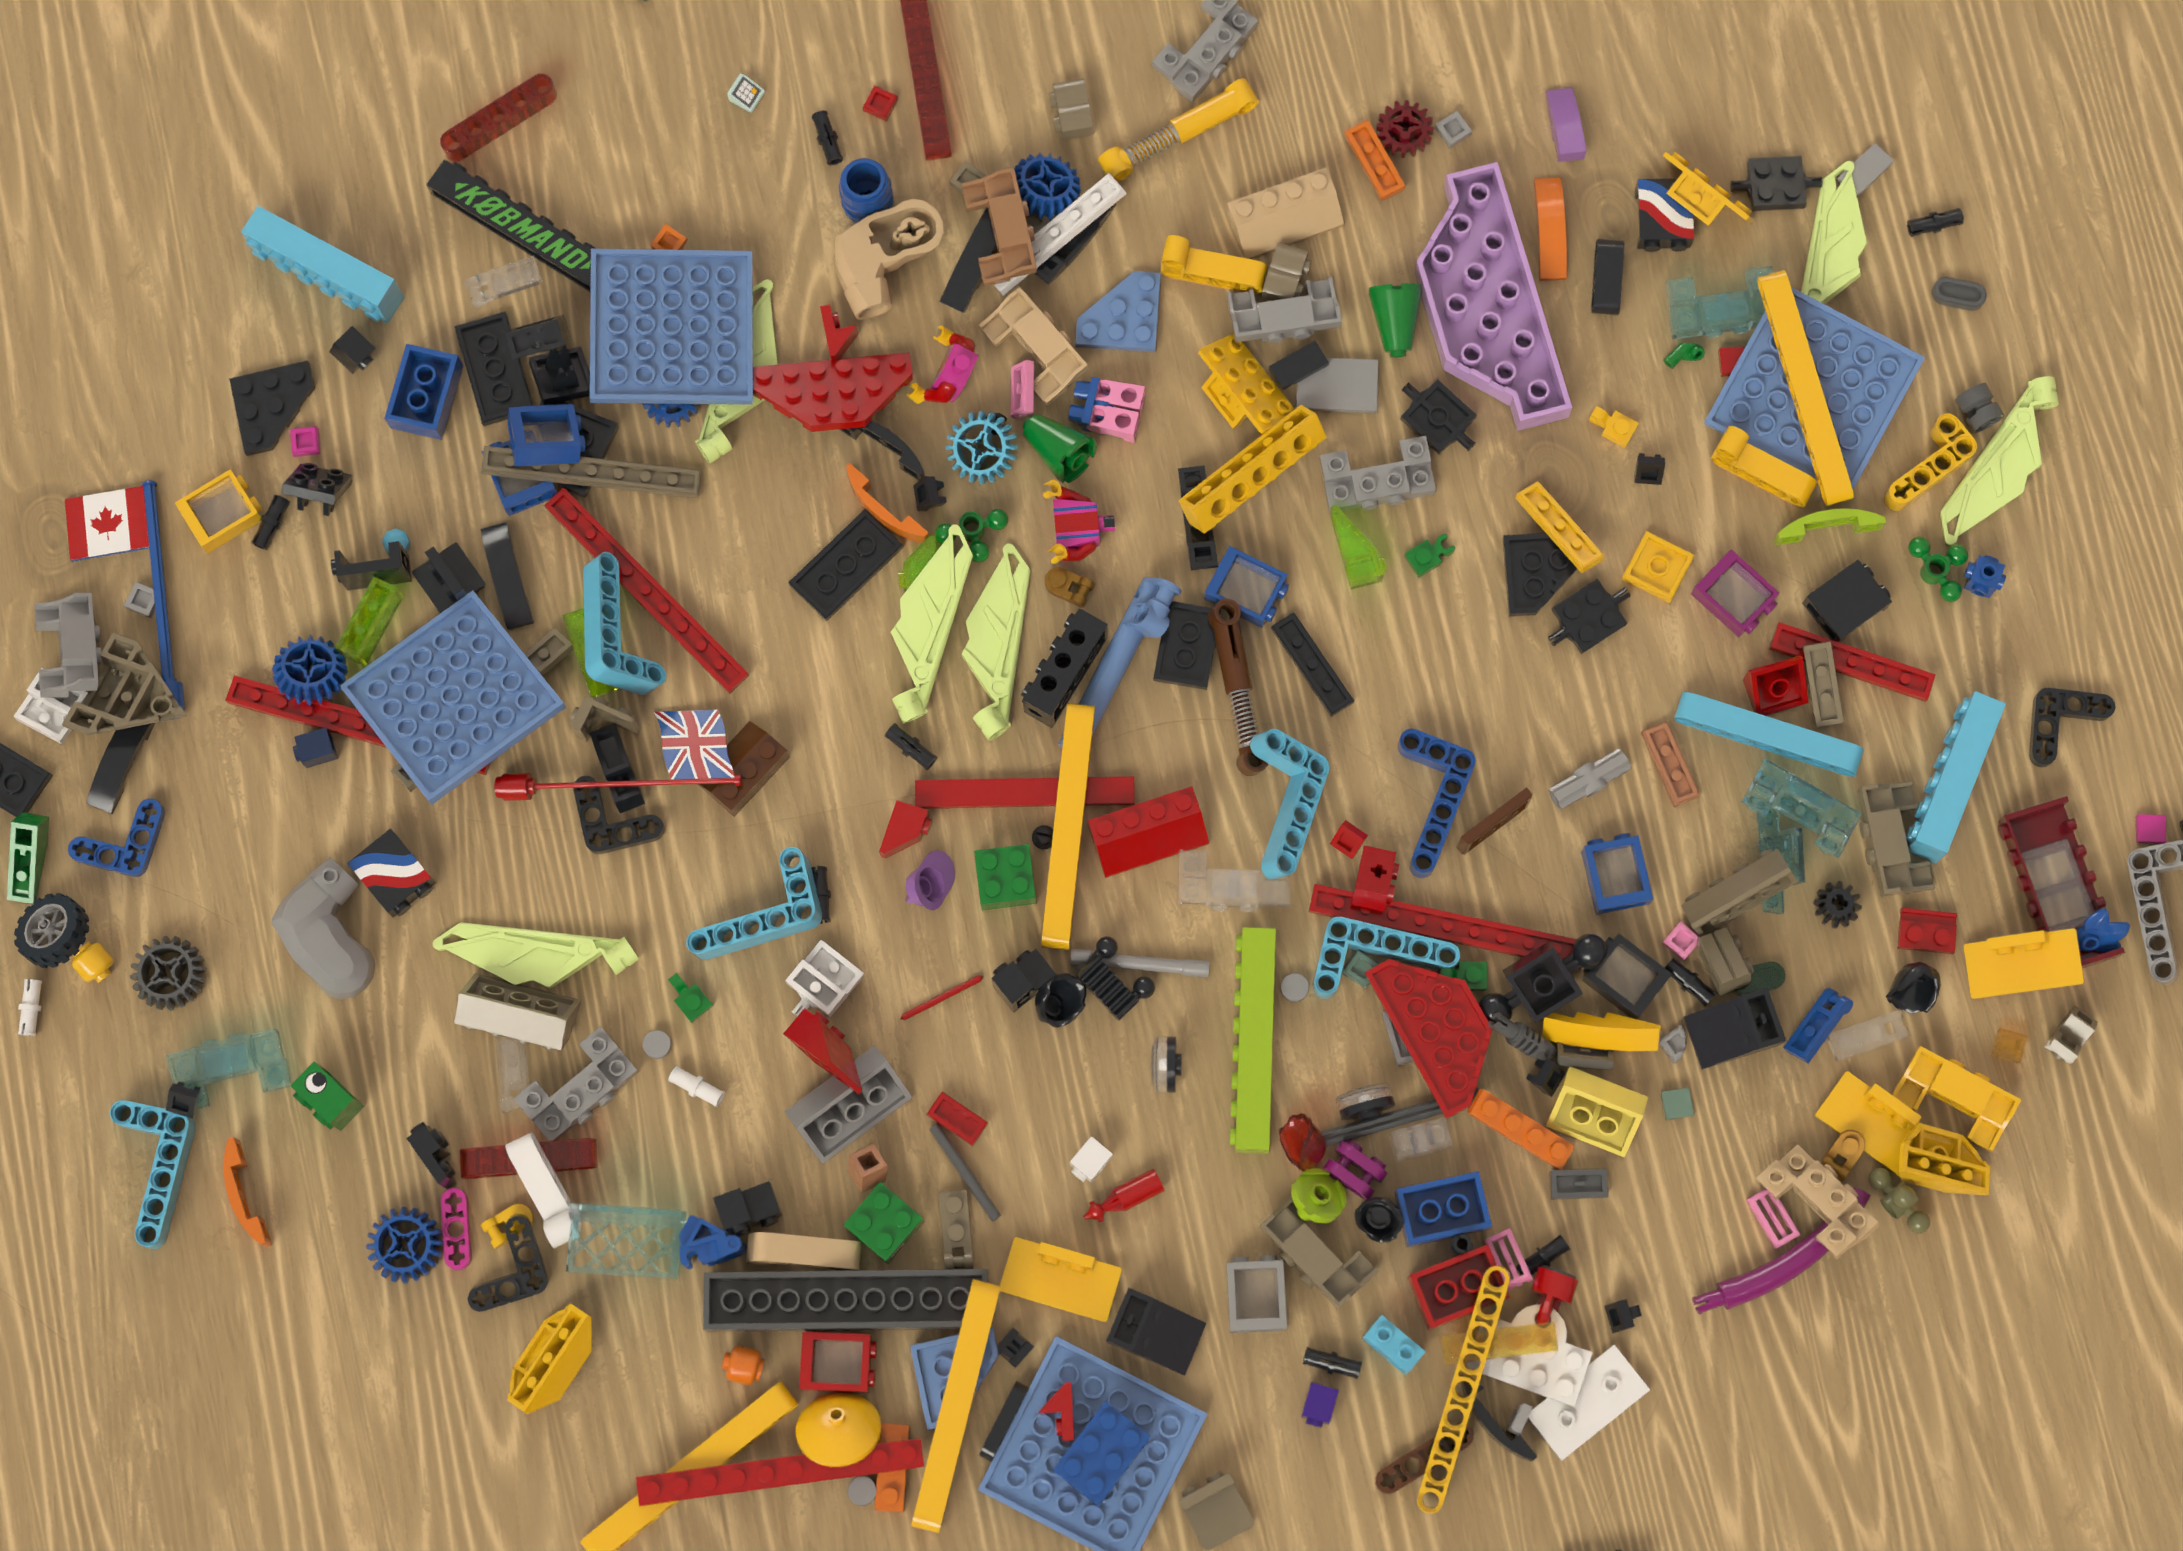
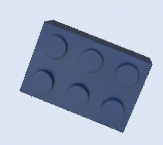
M406 344L384 418L391 429L442 440L463 370V364L458 355Z
M1479 1171L1399 1188L1394 1192L1397 1208L1401 1211L1404 1220L1402 1230L1407 1248L1454 1238L1459 1234L1468 1235L1482 1232L1492 1227Z
M1105 1401L1055 1466L1053 1472L1099 1507L1150 1440L1151 1436Z

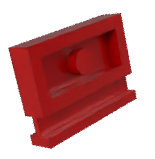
M1902 907L1900 909L1897 949L1954 954L1957 913Z

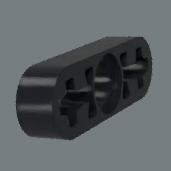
M1016 1381L980 1451V1457L992 1462L1029 1387Z

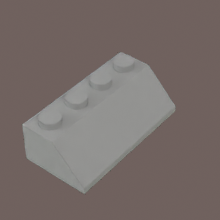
M875 1045L854 1060L862 1087L860 1094H857L832 1076L784 1111L822 1164L913 1098Z

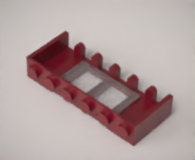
M2067 796L2004 815L1998 821L1999 835L2006 842L2008 848L2007 856L2011 866L2016 867L2018 873L2017 884L2020 891L2025 892L2028 900L2026 903L2027 912L2031 918L2035 919L2038 927L2036 931L2044 930L2051 932L2072 928L2078 930L2084 926L2085 919L2089 915L2106 907L2104 897L2097 896L2093 885L2096 881L2095 872L2093 870L2088 871L2083 857L2087 855L2086 848L2083 844L2078 845L2074 834V831L2077 829L2076 821L2074 818L2069 819L2064 805L2069 802ZM2119 948L2106 953H2100L2096 950H2080L2082 969L2117 958L2124 954L2125 950L2124 948Z

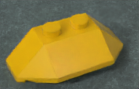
M1917 1123L1901 1142L1899 1159L1901 1181L1944 1193L1989 1195L1991 1167L1986 1161H1982L1978 1152L1963 1135Z
M569 1304L565 1309L556 1312L543 1321L512 1369L510 1393L508 1394L507 1401L524 1413L529 1414L562 1398L592 1352L591 1316L573 1304Z

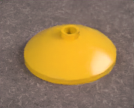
M848 1392L830 1393L813 1400L803 1409L796 1423V1438L801 1451L810 1460L830 1467L847 1466L862 1460L873 1451L881 1436V1420L877 1409L864 1397Z

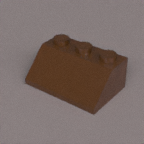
M751 721L727 744L728 757L735 775H742V786H735V783L698 784L733 817L742 810L790 758L788 751L779 742Z

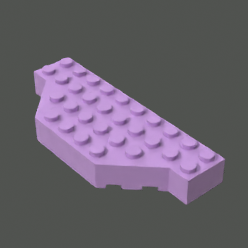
M1498 162L1447 174L1444 189L1449 203L1448 210L1432 234L1424 251L1417 259L1414 271L1417 283L1421 285L1422 300L1443 370L1510 406L1517 431L1569 418L1572 410L1571 401Z

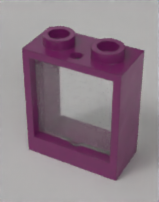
M1732 549L1706 574L1691 592L1695 599L1738 638L1744 632L1749 635L1759 625L1760 622L1757 619L1762 613L1768 615L1778 605L1775 600L1780 594Z

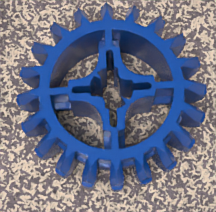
M1039 152L1036 158L1030 154L1026 160L1021 159L1018 165L1015 166L1014 170L1021 201L1026 200L1029 217L1032 214H1037L1039 220L1043 216H1047L1051 220L1054 215L1057 216L1080 196V178L1077 177L1076 169H1070V162L1062 163L1061 156L1054 159L1051 153L1047 157H1043Z
M310 635L308 640L303 641L299 636L297 643L294 644L289 641L287 644L288 648L281 647L280 655L275 656L274 659L275 664L272 667L273 679L276 686H278V690L281 694H286L288 700L295 698L298 704L306 700L310 706L312 700H317L321 704L323 697L331 700L333 697L332 692L340 693V685L346 682L345 676L348 673L347 662L339 646L334 647L332 640L325 643L322 636L314 640Z
M401 1207L399 1216L395 1209H391V1219L382 1214L380 1218L383 1221V1225L373 1223V1228L378 1230L377 1234L368 1233V1238L375 1240L374 1243L366 1245V1249L375 1250L374 1253L368 1256V1259L370 1261L378 1260L373 1266L374 1270L378 1271L383 1268L381 1276L387 1278L391 1274L392 1282L396 1283L401 1275L402 1282L406 1284L409 1282L410 1274L414 1281H419V1271L428 1276L430 1272L426 1266L428 1264L432 1267L437 1266V1263L432 1260L433 1255L437 1257L442 1256L441 1252L435 1250V1247L443 1246L442 1240H435V1237L440 1236L442 1232L440 1229L431 1231L437 1222L434 1219L426 1222L429 1216L426 1212H423L418 1217L419 1210L417 1208H413L409 1214L407 1207ZM409 1222L419 1225L420 1228L403 1234L396 1226ZM389 1233L393 1243L385 1255L384 1241ZM425 1235L426 1248L423 1256L420 1258L417 1246ZM399 1237L409 1241L407 1245L411 1253L403 1249L400 1251L402 1243ZM402 1256H407L414 1264L409 1267L398 1268L391 1265L390 1262L394 1259L398 1260Z

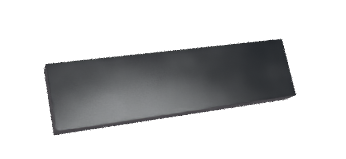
M1294 612L1271 626V630L1331 717L1354 703V699Z

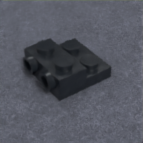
M424 1122L416 1125L410 1131L411 1135L406 1139L436 1182L447 1190L450 1189L457 1182L453 1178L456 1174L455 1170L447 1160H444L450 1155L446 1148L450 1145L449 1142L436 1128L431 1129Z

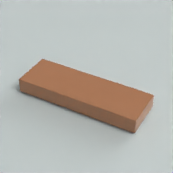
M1666 721L1642 731L1641 735L1673 807L1699 798L1700 793L1668 722Z

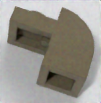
M2074 1006L2053 1032L2045 1047L2057 1059L2072 1064L2078 1057L2083 1044L2095 1031L2098 1022L2077 1006Z

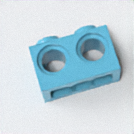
M1383 1315L1378 1318L1362 1338L1405 1376L1426 1352Z

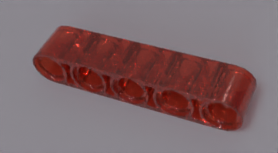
M546 74L534 75L444 132L440 138V144L446 157L453 162H459L552 104L556 99V90L551 78ZM541 87H549L546 92H537ZM519 101H527L524 106H515ZM497 115H504L499 121L493 120ZM474 129H482L479 134L471 135ZM452 143H460L457 148L449 149Z
M594 1138L539 1142L555 1172L598 1167L596 1139ZM505 1145L459 1150L461 1179L519 1175L508 1156Z

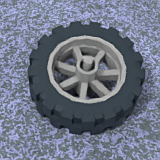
M56 893V895L47 894L43 899H36L31 907L28 906L24 910L25 914L18 919L17 923L19 925L14 931L16 936L14 943L19 948L18 952L41 968H47L48 966L54 968L59 966L61 962L63 964L70 960L69 957L75 956L79 952L78 948L80 945H84L86 941L85 934L89 932V925H87L89 917L84 913L86 912L85 909L69 896L61 893Z

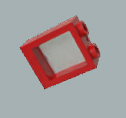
M802 1332L799 1389L801 1391L869 1393V1388L875 1386V1370L870 1369L871 1358H876L877 1341H872L871 1334Z

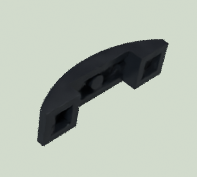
M1115 203L1042 263L1034 274L1048 285L1054 281L1088 245L1117 204Z
M871 421L866 427L839 429L854 440H857L863 432L901 457L899 459L901 470L918 481L925 477L921 463L909 446L882 425Z
M1205 465L1178 468L1181 498L1206 479ZM1183 512L1191 571L1218 568L1213 528L1205 534L1189 524Z
M507 522L480 529L490 573L507 630L533 624L534 620L523 587Z
M155 723L115 731L93 779L87 799L88 805L110 814L114 813L124 791L122 785L143 740H148Z
M1461 1381L1464 1396L1467 1397L1472 1393V1386L1467 1381ZM1479 1384L1477 1393L1484 1389L1481 1384ZM1475 1398L1472 1413L1486 1433L1513 1455L1530 1462L1534 1461L1537 1455L1519 1434L1510 1441L1478 1398Z

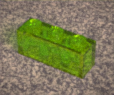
M373 577L335 647L336 650L344 655L345 658L366 667L404 597L400 590L385 581Z

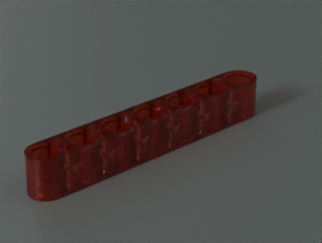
M900 0L926 161L951 158L952 153L927 0Z

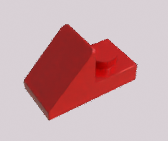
M830 304L820 306L831 360L841 359L858 335L857 326L841 328L838 313H832Z
M1066 1382L1038 1413H1061V1418H1056L1057 1436H1062L1063 1442H1073L1072 1383Z

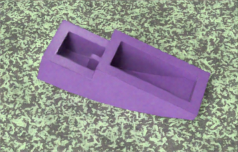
M1573 89L1546 90L1553 142L1555 141L1558 162L1583 160L1586 155V145Z

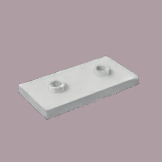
M1613 1345L1589 1364L1575 1407L1546 1398L1531 1410L1528 1420L1562 1461L1650 1391V1389L1617 1347Z

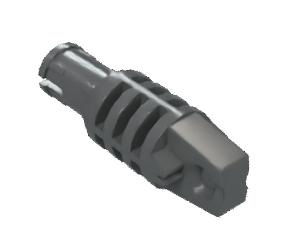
M1499 1012L1491 1016V1019L1496 1021V1023L1489 1021L1488 1026L1505 1036L1508 1044L1534 1059L1546 1061V1059L1553 1060L1557 1048L1542 1035L1521 1022H1512Z

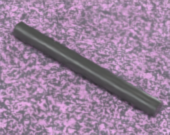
M939 1123L929 1129L990 1220L992 1222L997 1220L1001 1214Z

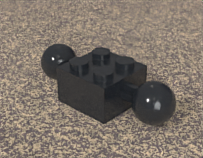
M1585 934L1574 942L1572 953L1561 959L1552 943L1548 941L1503 970L1506 979L1513 988L1512 991L1505 995L1499 993L1487 994L1478 1004L1488 1022L1496 1023V1021L1491 1019L1493 1014L1499 1012L1511 1020L1513 1009L1523 1003L1533 1021L1537 1023L1583 994L1571 973L1580 967L1588 970L1600 967L1607 959V945L1601 937L1595 934Z

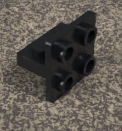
M458 543L452 544L440 553L433 546L425 552L429 560L412 571V574L439 613L445 611L472 590L476 593L486 586V583Z

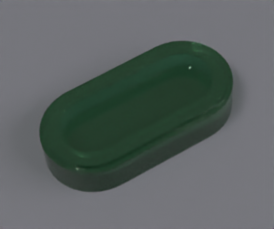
M1776 962L1752 965L1754 973L1751 974V983L1741 989H1735L1733 992L1738 996H1742L1767 987L1769 991L1776 990L1785 981V971Z

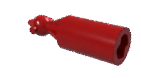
M1153 1168L1114 1188L1102 1204L1091 1201L1088 1212L1083 1217L1085 1220L1094 1219L1100 1223L1104 1221L1103 1216L1105 1212L1127 1211L1164 1192V1187Z

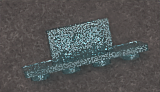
M1758 803L1757 823L1760 854L1768 849H1772V851L1778 849L1798 881L1795 884L1805 883L1802 828L1793 827L1780 830L1778 806ZM1783 891L1762 902L1764 912L1784 914Z

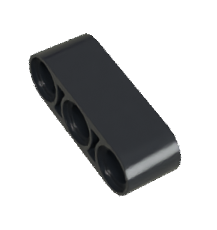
M1597 239L1591 313L1619 315L1624 241Z

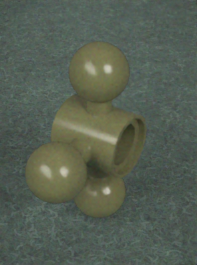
M1884 1168L1872 1170L1869 1175V1183L1874 1189L1886 1192V1195L1880 1200L1885 1210L1895 1219L1905 1214L1908 1217L1907 1224L1911 1231L1915 1233L1927 1231L1930 1226L1929 1216L1923 1211H1915L1912 1208L1919 1201L1914 1190L1904 1182H1900L1894 1188L1891 1184V1175Z

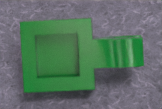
M1459 961L1458 970L1441 968L1438 971V974L1465 980L1471 991L1487 990V962Z
M677 973L668 979L680 995L674 1002L691 1023L713 1007L696 983L688 988Z

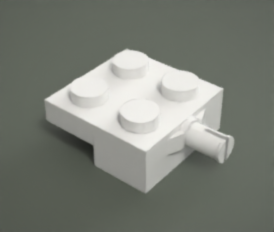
M38 672L27 688L29 694L15 713L14 718L63 745L72 730L63 727L62 723L74 701L84 704L89 693L86 691H69V697L40 698Z
M820 940L806 959H802L785 980L787 985L794 989L801 997V1001L791 1012L798 1016L804 1008L808 1009L811 1006L819 1009L831 1018L865 974L824 941Z

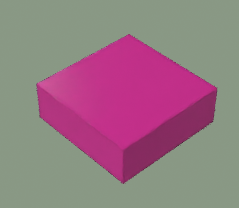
M317 426L290 429L293 457L321 454L319 429Z
M2138 814L2136 816V843H2166V815Z

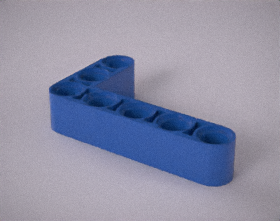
M1407 729L1400 736L1398 742L1399 753L1407 759L1445 773L1410 861L1412 874L1418 878H1426L1434 871L1474 769L1476 759L1474 754L1466 748L1417 729ZM1412 738L1416 740L1418 747L1408 749L1404 745V740ZM1433 748H1438L1443 752L1444 757L1434 759L1429 751ZM1464 758L1468 761L1469 767L1467 769H1460L1456 766L1455 760ZM1455 783L1459 787L1460 792L1450 794L1447 792L1445 785ZM1445 808L1449 811L1450 817L1440 819L1436 815L1435 810ZM1428 833H1436L1440 837V842L1430 844L1425 836ZM1418 858H1426L1430 862V867L1428 869H1420L1416 865V860Z

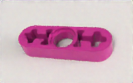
M450 1188L441 1197L444 1260L448 1267L461 1271L466 1269L472 1260L468 1197L463 1191L457 1188ZM453 1194L462 1199V1202L457 1204V1213H463V1217L452 1216L448 1218V1213L454 1214L453 1206L448 1204V1200L453 1198ZM453 1222H461L464 1226L462 1235L452 1237L449 1234V1226ZM465 1240V1245L459 1244V1251L465 1255V1259H461L460 1264L457 1265L455 1261L451 1260V1256L456 1255V1246H450L449 1242L459 1243Z

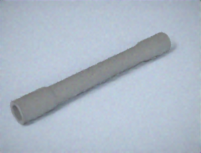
M1072 949L1070 965H1082L1094 950ZM1115 954L1111 958H1103L1101 960L1108 967L1177 973L1185 976L1206 978L1209 975L1210 961L1177 960Z

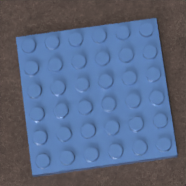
M591 249L590 403L753 405L752 251Z
M1791 287L1852 489H1854L1925 357ZM1765 311L1703 424L1721 434H1724L1728 426L1740 428L1749 435L1747 443L1805 472L1817 481Z
M473 590L340 685L349 700L431 805L566 708L563 701Z
M1055 1336L978 1491L1094 1551H1140L1208 1414ZM1066 1382L1072 1383L1074 1441L1105 1401L1151 1436L1150 1440L1099 1507L1053 1472L1055 1466L1074 1441L1063 1442L1062 1436H1057L1056 1418H1061V1413L1039 1414L1038 1412Z

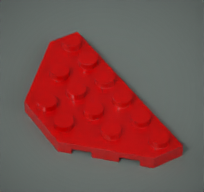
M910 352L753 367V396L773 404L774 409L790 419L793 417L803 423V427L810 432L866 427L872 421V416L879 409L883 410L896 397V392L913 380Z
M1391 959L1366 971L1365 975L1446 1120L1469 1108L1473 1101L1493 1029L1488 1026L1489 1022L1466 981L1444 976L1423 968L1402 964Z

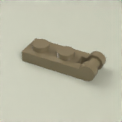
M967 1190L939 1192L945 1270H953L956 1267L974 1269ZM963 1248L964 1255L953 1256V1249Z

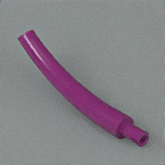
M1852 1187L1858 1194V1203L1864 1208L1871 1195L1861 1189ZM1823 1221L1804 1240L1776 1259L1747 1273L1718 1282L1716 1290L1692 1297L1694 1305L1706 1302V1304L1695 1308L1697 1313L1700 1315L1722 1305L1728 1310L1747 1303L1781 1287L1806 1271L1829 1251L1816 1239V1236L1828 1224Z

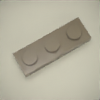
M1831 642L1804 645L1803 652L1816 727L1844 723Z

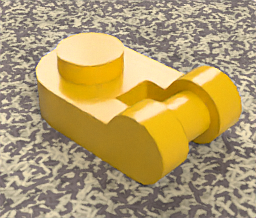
M523 1204L512 1205L480 1225L485 1233L488 1232L492 1239L491 1244L494 1249H498L508 1243L506 1233L502 1234L498 1226L504 1222L506 1224L510 1216L523 1214L529 1218L531 1225H533L534 1215L529 1207ZM515 1220L513 1227L510 1229L511 1231H517L520 1236L522 1229L526 1226L525 1224H519L518 1220Z

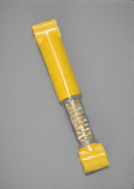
M1245 78L1236 80L1227 86L1224 92L1170 120L1169 125L1166 128L1163 127L1162 130H1158V133L1154 132V135L1150 134V137L1146 136V139L1142 138L1141 141L1125 149L1119 146L1108 149L1100 155L1098 162L1106 175L1110 173L1117 182H1120L1133 172V166L1138 165L1139 161L1142 163V159L1146 160V157L1154 156L1155 152L1158 154L1159 150L1163 151V148L1167 149V146L1171 147V144L1175 145V142L1183 144L1235 115L1240 116L1250 112L1259 104V100Z

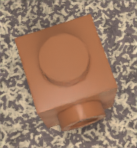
M872 1144L849 1155L848 1172L861 1193L877 1186L879 1182H886L887 1164L875 1145Z

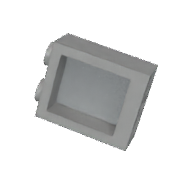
M1274 1255L1260 1256V1261L1249 1262V1257L1232 1258V1262L1226 1264L1230 1333L1286 1331L1287 1316L1283 1260H1277V1256Z

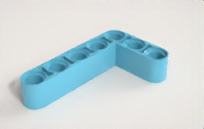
M603 552L588 562L583 569L586 672L595 681L640 695H646L666 681V672L660 664L621 651L619 564L613 554Z
M1270 729L1255 735L1250 744L1255 756L1291 776L1261 863L1264 876L1271 880L1285 877L1295 872L1329 773V762L1323 755L1278 729Z
M788 847L780 854L779 863L788 903L697 929L688 935L686 940L687 948L699 959L709 960L817 927L822 920V911L808 857L796 847ZM800 857L798 865L790 867L792 859ZM801 883H806L805 889L800 893H796L797 886ZM812 908L811 915L806 919H802V913L806 909ZM785 916L784 924L776 927L777 919ZM755 924H759L758 931L750 935V928ZM728 932H733L732 939L728 942H723L724 936ZM707 939L704 949L697 950L699 942Z
M1335 917L1328 922L1313 982V990L1322 999L1331 998L1336 994L1347 949L1359 950L1364 953L1439 971L1441 968L1454 969L1460 959V951L1455 944L1345 917ZM1335 925H1340L1345 929L1346 934L1343 937H1336L1332 934L1331 928ZM1368 932L1372 935L1373 941L1364 944L1358 939V934ZM1389 938L1397 939L1400 948L1390 950L1386 947L1385 941ZM1417 944L1423 945L1427 950V954L1423 957H1418L1413 953L1412 947ZM1442 951H1449L1453 954L1454 961L1444 963L1440 959L1439 954ZM1335 952L1339 955L1340 961L1336 964H1330L1325 960V954ZM1323 978H1328L1333 982L1334 987L1329 991H1324L1319 987L1318 982Z
M120 1100L113 1104L110 1109V1117L114 1123L127 1129L160 1136L135 1229V1239L139 1245L149 1249H158L165 1244L196 1125L192 1118L166 1111L164 1108ZM126 1108H130V1118L126 1121H122V1111ZM157 1113V1124L149 1127L147 1124L149 1116ZM180 1119H184V1129L176 1133L174 1130L175 1123ZM176 1146L178 1149L177 1156L172 1160H168V1150ZM164 1174H170L171 1181L169 1185L162 1188L160 1185L161 1177ZM162 1201L164 1205L162 1212L154 1215V1204ZM154 1228L156 1230V1237L152 1242L148 1243L145 1235L149 1229Z

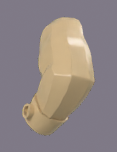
M918 199L903 201L895 207L873 213L836 235L834 260L837 274L845 291V297L856 319H871L889 311L892 303L884 274L898 269L908 261L927 255L939 245L944 232L943 220L938 211L926 201Z

